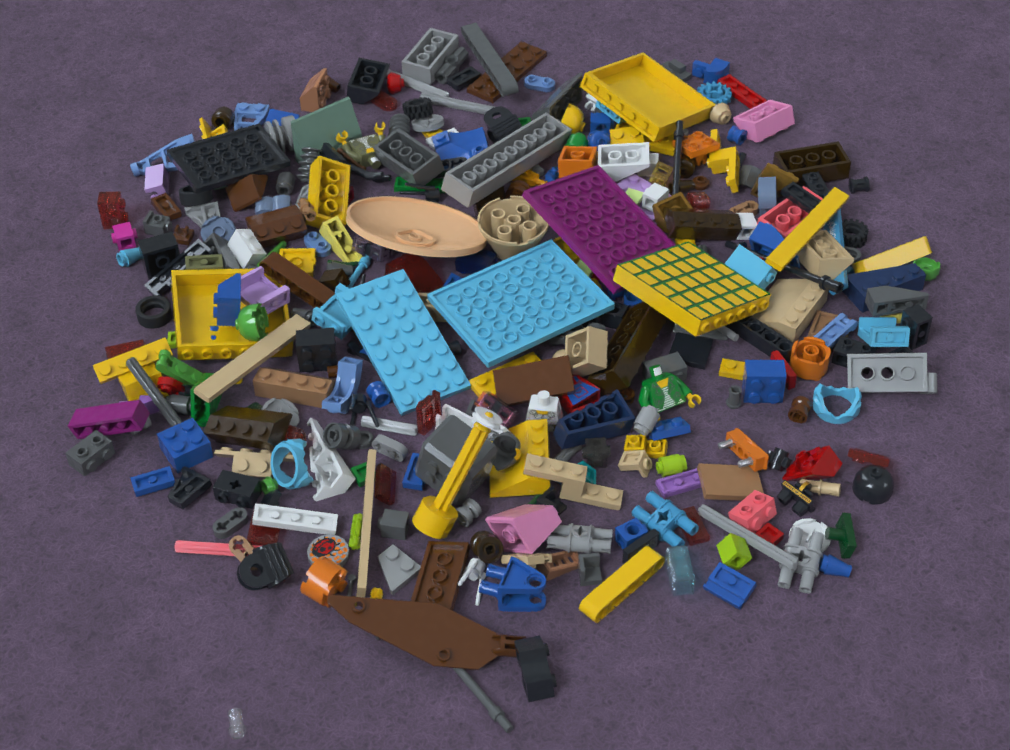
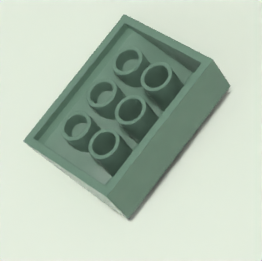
M349 97L290 121L295 160L298 164L299 161L304 160L300 155L306 154L301 150L303 147L321 150L325 142L329 143L336 151L338 148H342V143L336 140L338 132L341 137H343L342 132L344 130L348 133L346 142L362 137Z

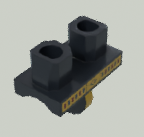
M786 480L781 483L782 490L777 495L778 501L786 506L792 499L795 500L796 503L791 508L800 517L807 511L812 513L815 510L813 500L811 499L814 496V493L810 491L812 488L811 483L808 481L803 484L797 482L795 487Z

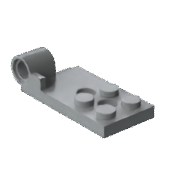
M927 353L847 354L848 388L858 387L861 393H937V373H927ZM866 368L873 371V376L869 379L862 376V371ZM890 368L893 371L892 377L884 378L881 374L882 370Z

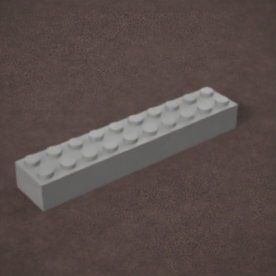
M544 113L446 172L441 190L469 208L562 149L571 135L572 129L548 113Z

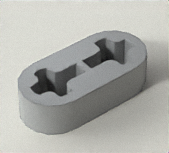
M378 435L372 442V447L376 452L398 462H402L408 455L406 446L387 436Z

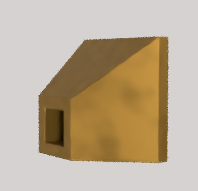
M767 163L758 176H776L777 198L783 196L781 189L792 182L797 183L799 180L794 174L786 172L777 165ZM758 177L750 193L758 197Z

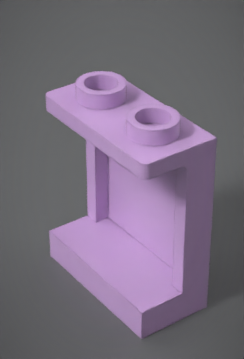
M259 266L241 276V302L246 306L261 303V307H265L267 314L290 302V288L286 285L280 288L264 276V268Z

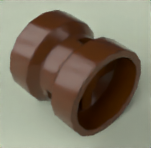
M803 396L795 397L788 412L789 419L793 422L805 423L812 406L811 401Z

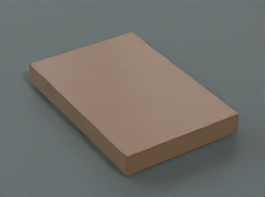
M699 463L697 466L704 499L742 501L754 490L764 493L758 471L754 472L749 466L739 468L738 465Z

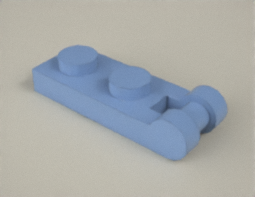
M840 313L814 337L822 339L825 345L831 349L838 343L841 336L845 337L849 332L854 331L858 326V322L854 319L850 320L847 318V315Z

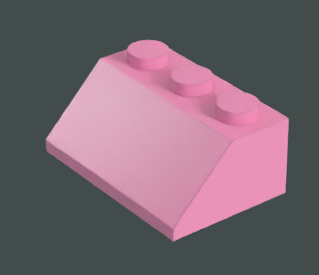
M768 100L733 117V121L739 129L747 131L746 139L756 143L762 142L765 138L774 136L777 132L786 130L789 126L795 124L792 105L774 100Z

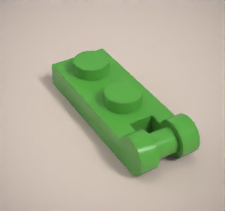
M161 350L159 352V360L155 366L156 370L183 384L193 387L204 374L173 357L168 350Z

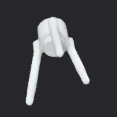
M472 558L464 569L463 576L458 585L461 586L467 578L472 581L480 579L475 605L479 606L482 595L479 593V586L481 581L486 578V573L484 572L486 565L480 559Z

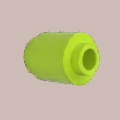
M673 454L659 457L658 462H656L657 473L661 474L662 477H667L686 471L687 462L685 456Z

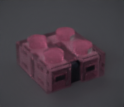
M489 390L483 391L474 404L477 407H484L498 414L503 420V423L500 425L504 427L511 426L520 413Z

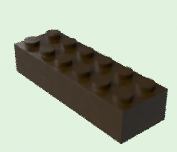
M644 301L629 307L607 345V368L592 373L587 378V381L600 388V396L611 395L617 389L618 391L626 390L630 387L633 377L638 373L641 363L646 359V354L653 347L654 340L659 336L662 326L667 322L666 316Z

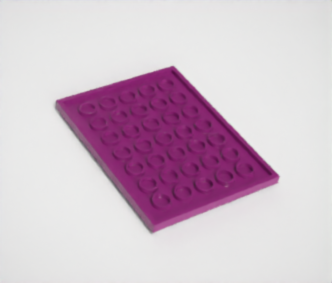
M599 165L524 190L522 197L613 294L626 290L613 281L617 264L675 246L672 240Z

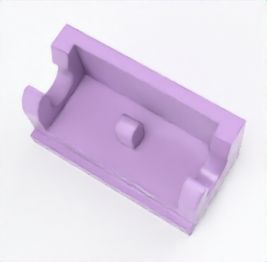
M164 163L146 168L144 190L146 193L157 192V194L151 195V198L164 193L169 195V174Z

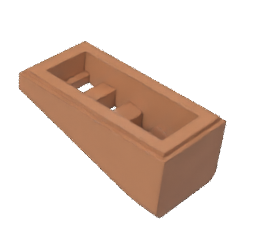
M566 551L552 553V562L536 564V569L546 577V581L578 569V553L571 551L570 553ZM568 557H571L574 562L571 563Z

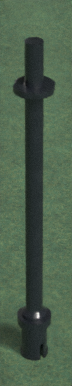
M727 240L725 243V247L736 250L740 244L756 256L765 258V260L768 257L747 248V243L744 241L736 244ZM787 264L783 269L818 283L820 289H828L836 294H840L844 287L842 282L835 281L828 275L820 277L790 264Z

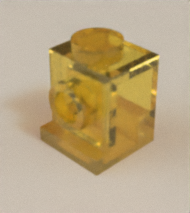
M658 161L649 181L665 187L673 167ZM658 168H660V169H662V170H664V171H666V172H668V173L665 174V173H663V172H660V171H658Z

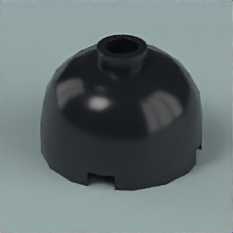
M875 464L867 465L856 473L852 485L853 493L859 500H865L869 504H883L889 501L893 494V477L882 466Z

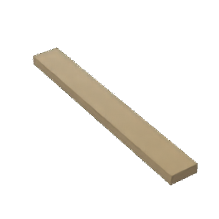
M297 314L195 387L194 394L210 403L295 340L296 330H307L310 328L311 323Z
M369 449L367 457L356 596L364 598L367 586L376 450Z

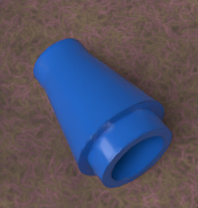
M823 554L818 570L823 572L824 575L849 578L852 565H848L830 554L828 556Z

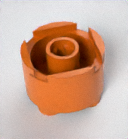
M804 337V340L801 341L798 339L792 346L790 367L802 379L819 381L828 371L831 349L825 345L822 339L816 337Z
M323 556V559L319 557L308 569L306 575L309 578L306 583L302 581L300 591L322 606L330 608L331 606L327 603V598L330 595H335L338 591H344L348 583L345 580L348 571Z

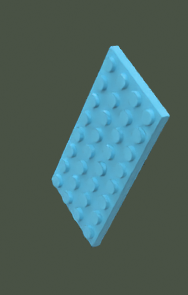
M404 269L336 294L340 307L391 395L401 416L471 388L470 382Z

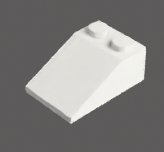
M649 142L598 145V165L615 182L650 167Z

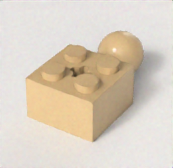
M588 326L568 334L565 339V349L557 351L553 358L569 355L572 374L581 377L606 369L608 331Z

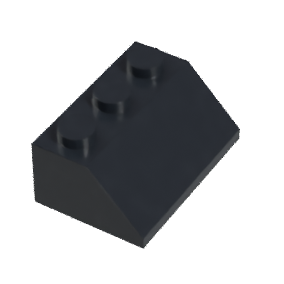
M359 58L347 85V97L350 98L351 102L364 104L378 96L390 64Z

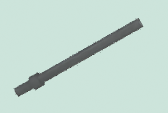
M453 668L489 711V716L492 720L498 722L506 733H510L514 727L505 717V712L491 701L465 669Z

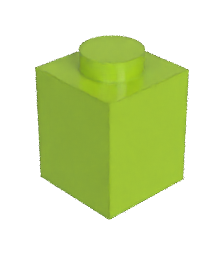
M730 533L716 545L722 563L735 570L741 569L752 559L746 539Z

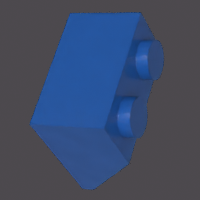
M237 273L218 285V293H214L213 304H217V307H213V318H217V326H235V320L238 318L241 304V273Z

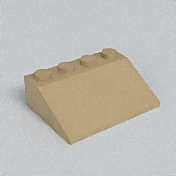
M777 279L768 290L771 294L768 308L751 316L794 344L816 316L817 311L826 303L828 289H820L818 283L808 279Z

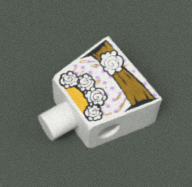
M542 390L538 395H531L525 421L547 419L548 431L554 432L558 420L563 418L560 400L558 397L550 396L548 391Z

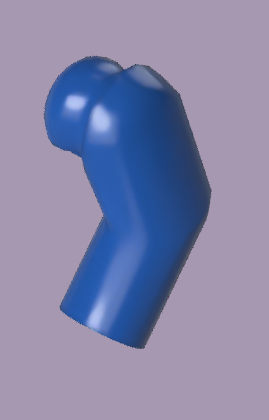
M553 166L546 173L545 180L547 182L557 179L559 176L558 167Z

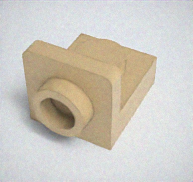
M645 450L624 451L618 467L621 471L639 470L641 476L646 478L652 468V460Z

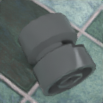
M331 422L324 429L323 440L329 448L353 450L360 443L361 433L355 425Z

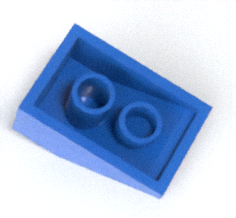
M763 222L758 223L749 237L751 249L767 256L784 240L773 225ZM796 255L788 264L801 269L799 256Z

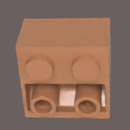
M323 68L309 80L300 97L301 111L314 112L326 106V100L331 96V89H329L330 77L327 75L326 68Z

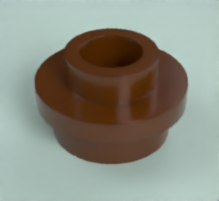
M697 176L692 179L696 190H705L709 186V180L704 176Z

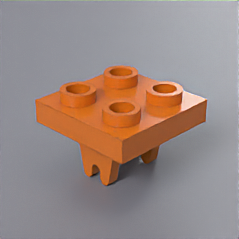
M701 131L684 136L682 141V153L691 159L695 158L697 166H700V162L706 164L708 153L720 150V143ZM672 140V146H673L674 148H675V140Z

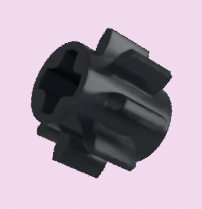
M775 447L774 451L768 450L769 467L782 471L783 467L788 468L792 459L788 458L789 452Z

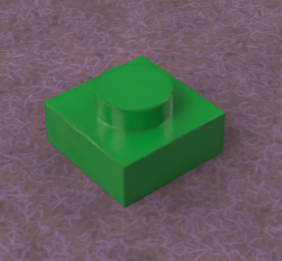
M367 462L351 468L359 488L365 486ZM376 472L374 482L378 480V475L376 474Z

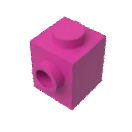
M130 222L114 225V233H111L113 244L117 243L119 251L136 248L135 239L138 238L135 228L132 229Z

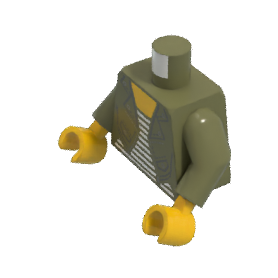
M382 122V128H378L377 123L374 127L378 136L373 134L346 142L348 133L344 130L342 132L343 137H341L338 132L336 135L337 142L342 143L343 152L365 168L371 166L373 169H377L381 166V162L377 158L373 147L386 138L383 135L385 129L384 122Z

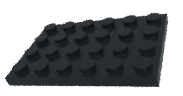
M260 123L167 149V156L196 194L236 183L251 174L263 175L290 166L289 158Z

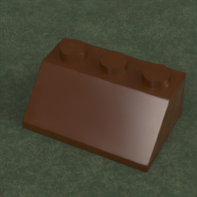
M296 205L245 218L248 229H251L262 248L277 245L281 241L289 242L304 238L307 234L303 215Z

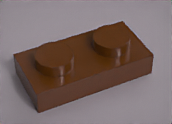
M167 193L151 198L152 205L160 215L169 216L171 221L182 217L180 209Z

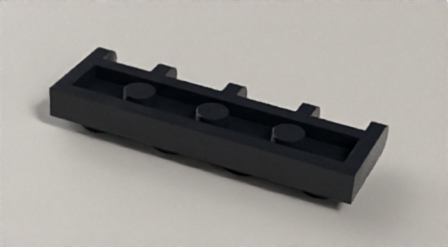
M198 239L144 286L151 294L161 296L168 288L172 290L171 270H186L185 256L214 255L215 253Z

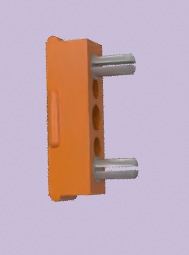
M735 428V430L726 432V441L718 443L719 449L728 447L741 459V461H738L739 468L749 466L754 472L767 469L769 455L740 429Z

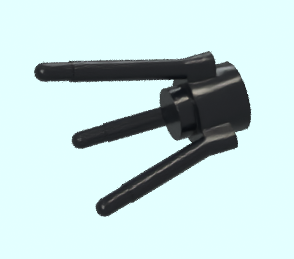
M406 182L405 186L425 189V191L399 192V194L425 195V200L431 202L440 200L439 188H435V186Z
M352 394L349 410H352L350 424L354 425L356 413H363L368 408L375 426L379 427L371 401H367L364 394Z

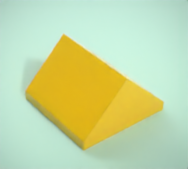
M154 363L142 367L157 387V379L163 377L162 373L156 370ZM132 372L117 376L128 401L139 400L140 395H148ZM161 392L165 398L169 396L168 393Z

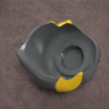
M507 431L493 436L490 442L498 449L493 463L496 470L499 471L513 466L521 456V443L512 432Z

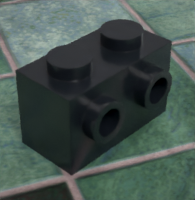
M919 304L903 310L900 326H908L910 328L908 347L911 350L927 344L933 319Z
M841 336L834 348L831 363L847 368V354H876L878 347H871L869 344ZM866 368L862 373L869 374L870 369Z

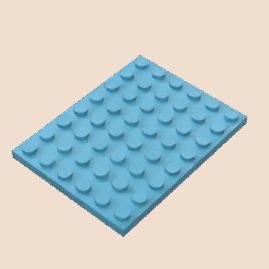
M552 239L427 294L429 302L487 368L613 310L615 303Z

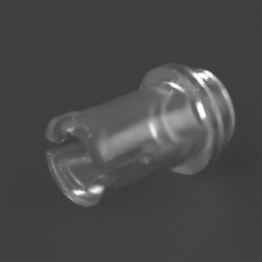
M233 708L228 711L230 725L228 734L233 739H240L245 735L246 726L243 725L242 710Z

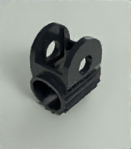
M494 107L484 115V122L488 128L487 134L493 144L522 127L516 114H512L506 107ZM495 115H501L499 118L493 119Z
M281 542L253 549V553L246 556L237 569L239 583L244 588L252 591L267 586L268 589H271L294 574ZM252 567L258 568L260 576H253L250 569Z

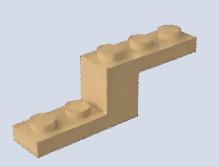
M527 453L523 474L562 482L559 498L612 510H620L623 490L585 482L588 466Z

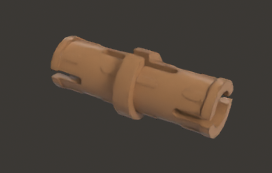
M306 198L299 199L298 206L302 215L308 221L315 220L314 216H316V213L313 210V205Z

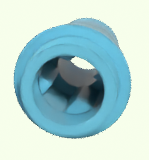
M139 247L120 250L116 254L119 265L121 267H128L141 259Z

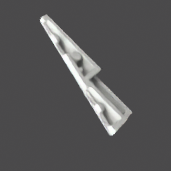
M310 418L307 422V425L312 428V433L308 435V439L313 440V447L309 448L311 472H315L316 476L312 486L317 488V493L313 496V499L319 501L345 493L354 482L355 477L338 451L325 445L323 440L324 430L318 421Z

